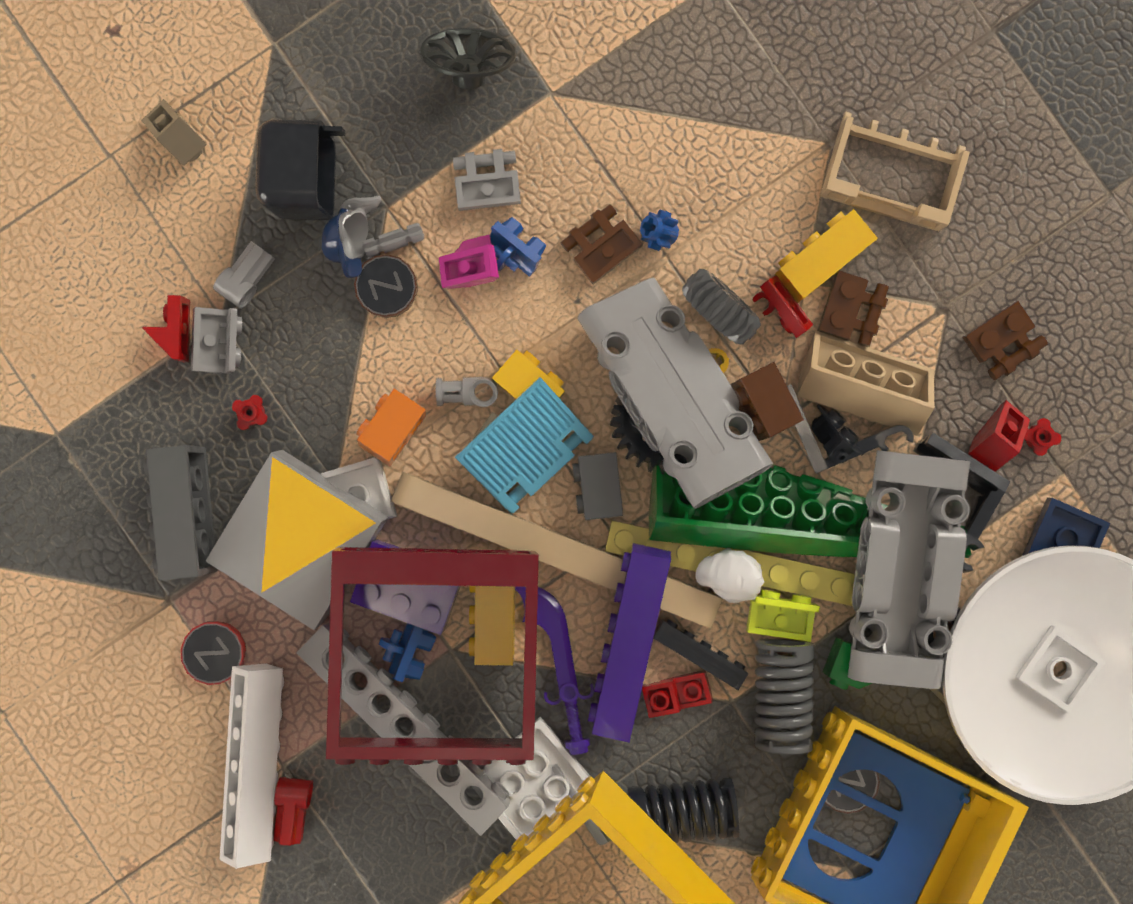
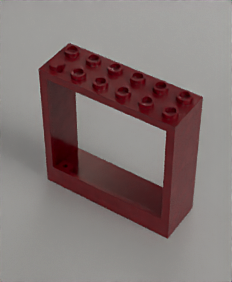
M338 547L332 550L326 759H335V764L340 765L354 764L355 759L369 760V763L374 765L388 764L390 760H404V764L420 765L424 763V760H438V764L455 765L458 764V760H472V764L489 765L492 764V760H506V763H510V765H524L526 760H534L539 554L536 551L370 547ZM345 584L526 587L522 738L340 737Z

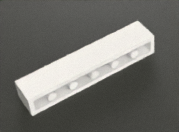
M269 664L232 666L220 860L235 869L270 862L271 849L274 845L272 834L273 817L276 813L274 796L275 786L278 782L277 754L280 750L279 723L282 718L281 691L284 686L283 668Z

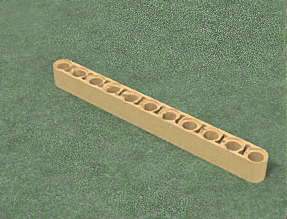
M406 472L401 474L391 502L510 550L536 551L539 554V561L616 591L617 583L624 584L626 572L621 571L623 558L412 474ZM667 576L660 609L702 626L712 628L723 599L715 594Z

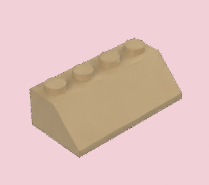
M815 330L799 376L797 396L805 398L810 402H817L835 408L840 412H847L889 427L904 425L912 431L913 435L918 436L934 410V369Z

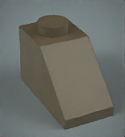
M164 99L141 120L152 135L183 166L188 162L196 160L202 154L203 147L207 145Z

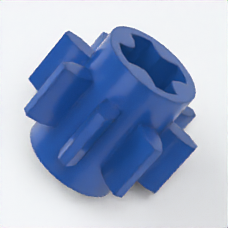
M661 209L657 214L649 212V215L643 219L640 226L641 240L648 242V248L660 251L661 247L669 249L678 238L679 228L677 224L679 221L671 218V213Z

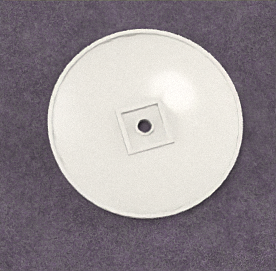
M1088 546L1051 547L1016 558L991 574L975 589L963 605L951 628L952 645L944 653L942 687L947 714L953 730L970 757L987 774L1005 787L1028 798L1053 804L1081 805L1112 799L1133 789V559L1119 553ZM1064 661L1067 667L1066 672L1060 677H1055L1053 673L1055 664Z

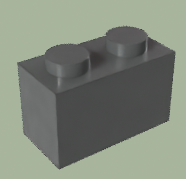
M617 453L578 456V463L572 464L574 483L581 482L582 494L576 495L578 514L584 513L585 520L623 516Z

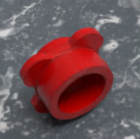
M252 395L248 400H235L233 402L232 410L237 414L238 421L236 424L239 429L247 430L250 426L264 425L267 422L268 417L265 414V409L262 405L263 399L260 396ZM252 410V415L249 416L247 411Z
M1046 418L1039 419L1037 425L1027 429L1024 438L1027 445L1038 456L1045 455L1047 449L1053 445H1059L1061 442V435L1051 428V422ZM1041 434L1044 435L1043 440L1040 439Z

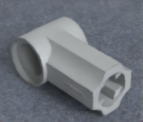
M251 241L232 268H226L218 276L213 289L239 309H242L254 297L257 290L256 284L275 258Z

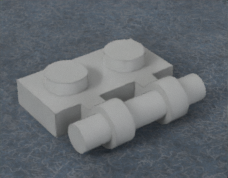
M495 149L493 153L475 155L474 152L465 153V156L453 157L454 170L466 169L467 176L455 177L459 211L521 204L517 170L505 171L504 168L505 164L516 163L515 151L503 152L502 149ZM495 166L494 173L477 174V168Z

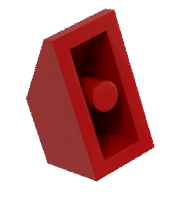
M1005 400L976 434L968 455L996 472L1020 453L1030 419Z

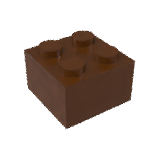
M775 362L731 383L739 400V410L748 414L752 419L753 432L759 441L770 438L804 421Z

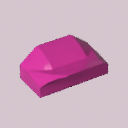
M489 234L465 240L454 253L439 257L442 288L473 287L494 282L499 278L494 245L491 244Z

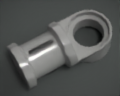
M463 377L462 381H443L442 378H436L437 406H443L444 403H463L464 406L477 405L479 407H488L498 397L499 390L497 384L487 377ZM482 383L490 385L493 390V396L486 401L478 399L475 395L476 386Z

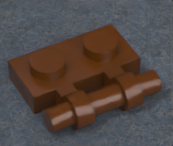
M611 204L601 211L599 209L590 215V220L579 228L574 227L568 232L569 236L560 242L566 252H569L575 246L582 250L581 253L574 257V261L592 285L643 245L624 219L614 227L609 220L617 215V212ZM597 229L602 230L604 235L590 244L586 238Z
M840 270L837 271L817 331L848 341L850 340L852 330L861 333L858 344L870 347L872 338L877 336L880 327L877 323L881 310L886 308L888 302L886 295L889 286L877 283L874 294L865 292L869 280ZM861 304L870 306L865 321L856 319Z
M1019 301L1012 303L962 337L979 363L992 358L996 365L988 370V374L993 380H997L1003 375H1010L1016 371L1017 365L1026 359L1032 360L1040 354L1041 349L1048 345L1047 340L1042 335H1039L1032 341L1027 337L1026 333L1036 326ZM1014 342L1019 350L1007 356L1002 349Z

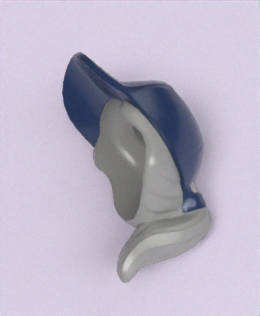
M381 196L369 198L356 197L346 200L341 205L338 215L329 220L323 229L321 239L323 254L330 261L341 263L343 273L347 278L358 277L362 272L361 257L365 254L362 242L366 240L368 235L366 214L377 209L381 202Z

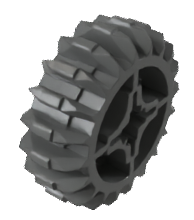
M699 269L687 279L686 284L682 287L683 295L691 303L692 307L715 329L736 344H744L748 339L750 340L761 326L756 313L735 292L708 270Z

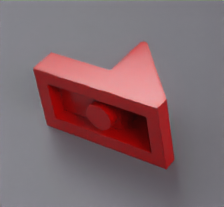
M167 295V304L163 307V318L167 323V327H142V329L172 359L189 362L190 300L181 295Z

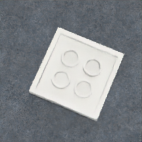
M541 716L535 720L534 760H526L524 765H510V763H506V760H492V764L483 765L486 770L484 774L493 783L495 781L501 783L509 792L507 797L511 800L510 804L498 819L516 840L523 833L527 836L534 831V825L542 816L546 814L550 817L556 812L555 807L565 796L569 795L570 787L568 781L576 793H578L577 788L590 776L577 759L570 755L569 750L565 748V745ZM522 732L515 738H522ZM557 764L567 779L556 775L552 767ZM560 780H562L565 783L566 789L564 788ZM472 786L477 794L483 798L482 790L477 786Z

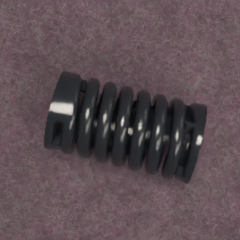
M731 777L723 778L719 784L714 779H709L706 784L701 780H697L694 785L686 781L682 786L675 782L669 788L666 784H660L657 789L653 785H648L645 792L640 786L627 787V795L666 834L667 821L669 837L675 843L679 842L678 818L682 840L685 843L691 841L690 815L695 840L702 841L704 839L702 811L707 838L709 840L716 838L714 802L717 811L718 837L720 839L739 837L738 806Z

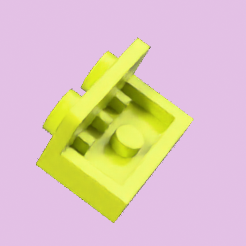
M761 590L760 595L750 600L746 632L811 642L815 612H819L820 606L812 603V597L792 594L791 600L780 598V592Z

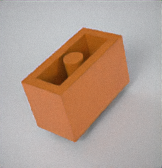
M395 388L390 395L385 393L379 399L375 406L377 413L371 421L366 419L356 433L359 436L357 439L358 446L389 467H391L426 417V409Z

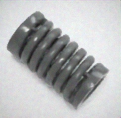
M794 639L757 640L755 646L758 648V654L755 656V660L758 663L772 666H759L755 669V674L763 678L755 681L756 688L760 689V691L755 693V699L761 702L755 705V711L761 715L755 717V724L759 727L754 730V746L761 751L778 754H803L811 752L813 750V742L810 736L813 733V727L810 723L813 721L811 710L814 706L811 700L814 694V690L811 687L814 678L811 673L814 670V665L810 661L814 658V643ZM777 652H792V656L780 655ZM780 678H792V679H794V680H787V679H780ZM776 743H788V744H795V745H792V746H778V745H776Z

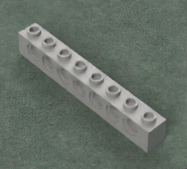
M330 623L322 625L296 652L327 684ZM344 629L343 654L345 661L342 665V699L381 738H454L451 735L446 737L438 729L440 727L438 721L429 713L424 715L416 707L417 701L405 690L401 692L393 684L395 680L385 669L380 668L378 670L370 662L372 659L371 655L361 646L355 647L348 640L349 634ZM356 672H362L366 675L368 683L365 688L359 687L355 683L354 676ZM379 694L386 695L389 698V710H383L378 706L377 696ZM401 717H407L413 722L412 732H405L400 728L399 720ZM424 760L423 764L409 765L480 836L500 817L510 804L511 800L507 797L509 795L507 789L498 781L493 783L484 774L486 770L483 765L472 764V760H458L456 765L460 770V775L457 777L447 775L444 769L445 765L438 764V760ZM470 786L479 787L483 792V798L479 800L472 799L467 793V788Z

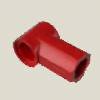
M280 777L278 779L274 796L277 814L273 841L278 842L280 845L288 846L301 844L303 841L306 810L310 806L313 793V780Z

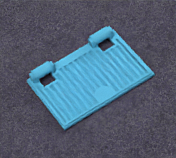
M539 377L458 453L455 458L510 514H513L520 508L517 503L527 493L530 496L535 494L575 456L572 451L579 444L584 442L587 445L594 436L543 379ZM573 430L574 433L567 440L562 442L561 440H563ZM518 482L519 485L507 494L506 492Z

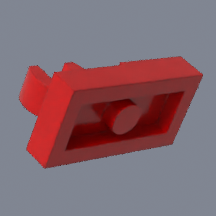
M777 275L760 286L762 291L757 293L752 299L754 303L761 298L767 299L769 307L762 314L766 316L777 309L778 315L781 317L780 323L789 334L793 333L796 338L814 325Z

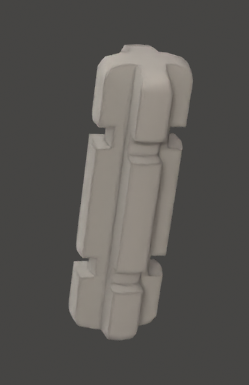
M414 223L407 226L405 230L400 228L379 235V239L375 240L373 237L363 241V249L367 257L372 258L380 255L382 251L387 253L408 246V242L412 241L414 244L422 241L424 233L420 224Z

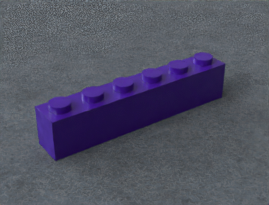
M633 543L631 553L624 552L621 571L626 572L624 584L617 583L614 602L619 603L617 614L611 613L607 632L613 633L611 644L604 643L601 662L606 663L604 674L598 673L594 692L600 694L598 703L591 702L588 722H593V735L630 743L671 563V551Z

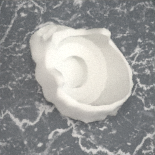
M726 548L713 556L705 557L699 563L695 576L699 585L712 588L715 594L729 603H739L755 599L765 582L762 576L761 565L756 559L745 554L742 550L735 551L731 550V548Z

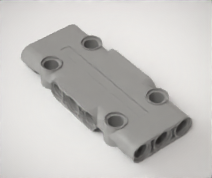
M655 278L644 280L587 307L578 315V321L598 350L597 359L599 364L603 368L610 370L609 379L616 394L648 446L655 452L660 451L664 458V470L668 475L678 480L679 486L694 509L755 478L773 466V462L753 432L752 419L748 414L739 410V400L731 384L700 336L694 331L689 332L684 324L685 315L683 311L671 304ZM662 322L670 323L673 328L665 326ZM608 348H616L620 354H613ZM729 426L737 428L741 435L732 433ZM674 454L684 456L687 463L682 464L678 462Z
M877 450L872 488L866 496L869 515L863 520L854 577L852 605L856 611V616L849 625L853 639L848 678L876 684L926 689L941 688L944 666L943 656L952 645V635L947 629L948 621H953L957 615L967 538L965 530L960 527L970 512L969 504L964 498L965 491H967L970 461ZM888 493L890 504L887 508L883 509L881 499L884 494ZM951 501L953 508L951 513L946 516L945 506ZM873 624V633L869 637L865 638V628L868 625ZM935 631L936 637L934 641L928 644L929 634Z

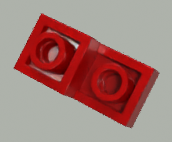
M706 670L642 686L649 718L679 713L681 709L711 704L713 702Z

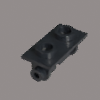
M818 404L817 408L822 414L812 421L811 429L820 443L824 445L823 447L831 460L844 463L853 451L862 456L864 453L856 443L859 437L850 428L844 426L847 422L846 419L837 410L832 408L828 411Z

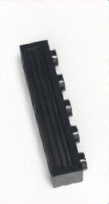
M663 619L655 630L653 639L739 691L749 674L744 670L745 665L737 660L734 663L728 660L729 656L720 650L718 652L711 649L712 645L706 641L701 640L699 642L695 640V635L685 629L682 632L677 629L678 624L668 619L667 622Z

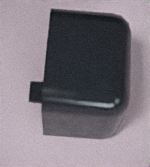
M272 119L265 121L259 127L257 133L256 195L259 202L274 215L282 219L331 220L334 217L336 171V146L333 136H345L343 127L325 126L321 120Z

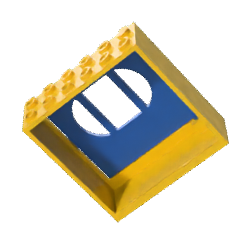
M834 706L833 711L828 712L822 722L823 731L818 741L815 740L813 742V750L807 754L809 759L804 770H799L793 782L795 788L790 798H786L780 807V818L776 827H772L767 833L765 839L766 847L761 857L757 856L752 864L751 879L763 899L771 904H983L1029 807L992 784ZM855 729L970 786V788L967 789L855 733ZM854 770L878 772L887 777L895 786L900 797L901 809L897 810L840 782L838 778ZM834 789L896 820L878 859H874L813 828L831 790ZM812 839L871 868V871L863 876L852 879H840L830 876L819 869L814 863L809 852L808 840ZM782 878L785 879V880H787V881H789V882H791V883H793V884H795V885H797V886H799V887H801V888H803V889H805V890H807V891H809V892H811V893H813V894H815V895H817V896H819V897H821L822 900L819 899V898H817V897H815V896H813V895H811V894H809V893H807V892H805V891H803V890H801V889H799V888H797V887H795V886H793V885H791V884H789V883H787V882H785V881H783Z

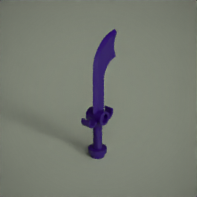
M515 587V590L522 597L525 608L526 587ZM538 587L537 625L541 626L550 638L560 694L557 700L552 701L547 697V692L544 691V699L550 705H556L561 700L564 701L567 721L569 722L568 728L571 735V740L565 742V748L569 749L570 755L589 752L588 746L591 743L589 737L583 738L581 734L582 728L579 721L577 698L579 697L584 700L591 698L594 694V686L592 683L590 684L591 691L588 695H581L579 693L565 613L553 595Z

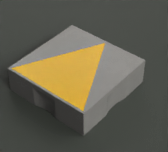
M284 450L270 453L207 557L206 562L315 630L325 622L330 614L332 550L338 547H370L372 541L377 538L389 517L352 493L333 486L319 472Z

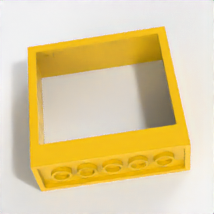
M604 770L595 778L592 776L587 777L577 788L578 793L572 798L569 795L565 796L555 807L556 812L550 817L546 814L542 816L534 825V831L528 836L523 833L511 846L512 850L508 854L501 852L490 864L491 868L486 873L483 870L479 871L469 883L471 889L459 901V904H503L498 899L503 892L587 820L591 819L674 904H735Z

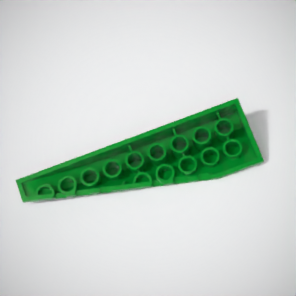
M774 465L773 468L770 467L755 478L694 509L679 486L678 480L666 472L661 474L659 466H655L652 472L649 505V540L770 553L857 557L863 520L869 515V509L866 504V498L852 494L853 490L805 474L799 477L788 473L786 468ZM881 503L883 509L888 507V505ZM967 547L965 551V558H969L972 555L970 547Z

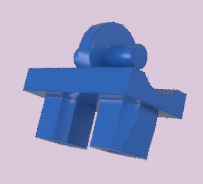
M513 217L502 224L497 221L491 227L490 241L494 245L495 255L498 258V271H501L505 266L509 267L513 272L519 268L530 277L537 269L546 244L534 236L527 244L520 240L518 237L524 228Z
M407 623L404 632L394 629L390 639L380 638L378 645L386 649L382 659L391 662L388 672L394 675V680L402 683L404 678L420 680L425 663L412 657L416 648L428 652L432 650L436 640V636L432 632Z

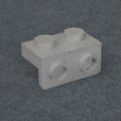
M193 308L192 372L231 374L235 372V367L240 366L241 349L236 348V335H241L242 317L237 316V308H230L228 310Z

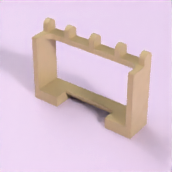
M845 111L820 197L938 232L948 226L970 154L969 151H965L966 147L959 145L955 154L937 150L939 139L934 137L930 139L928 147L907 141L909 133L907 129L902 128L898 138L876 132L879 121L873 119L868 129L859 127L852 123L854 119L851 117L852 113ZM848 136H856L951 164L939 209L925 204L914 207L860 191V185L836 179Z

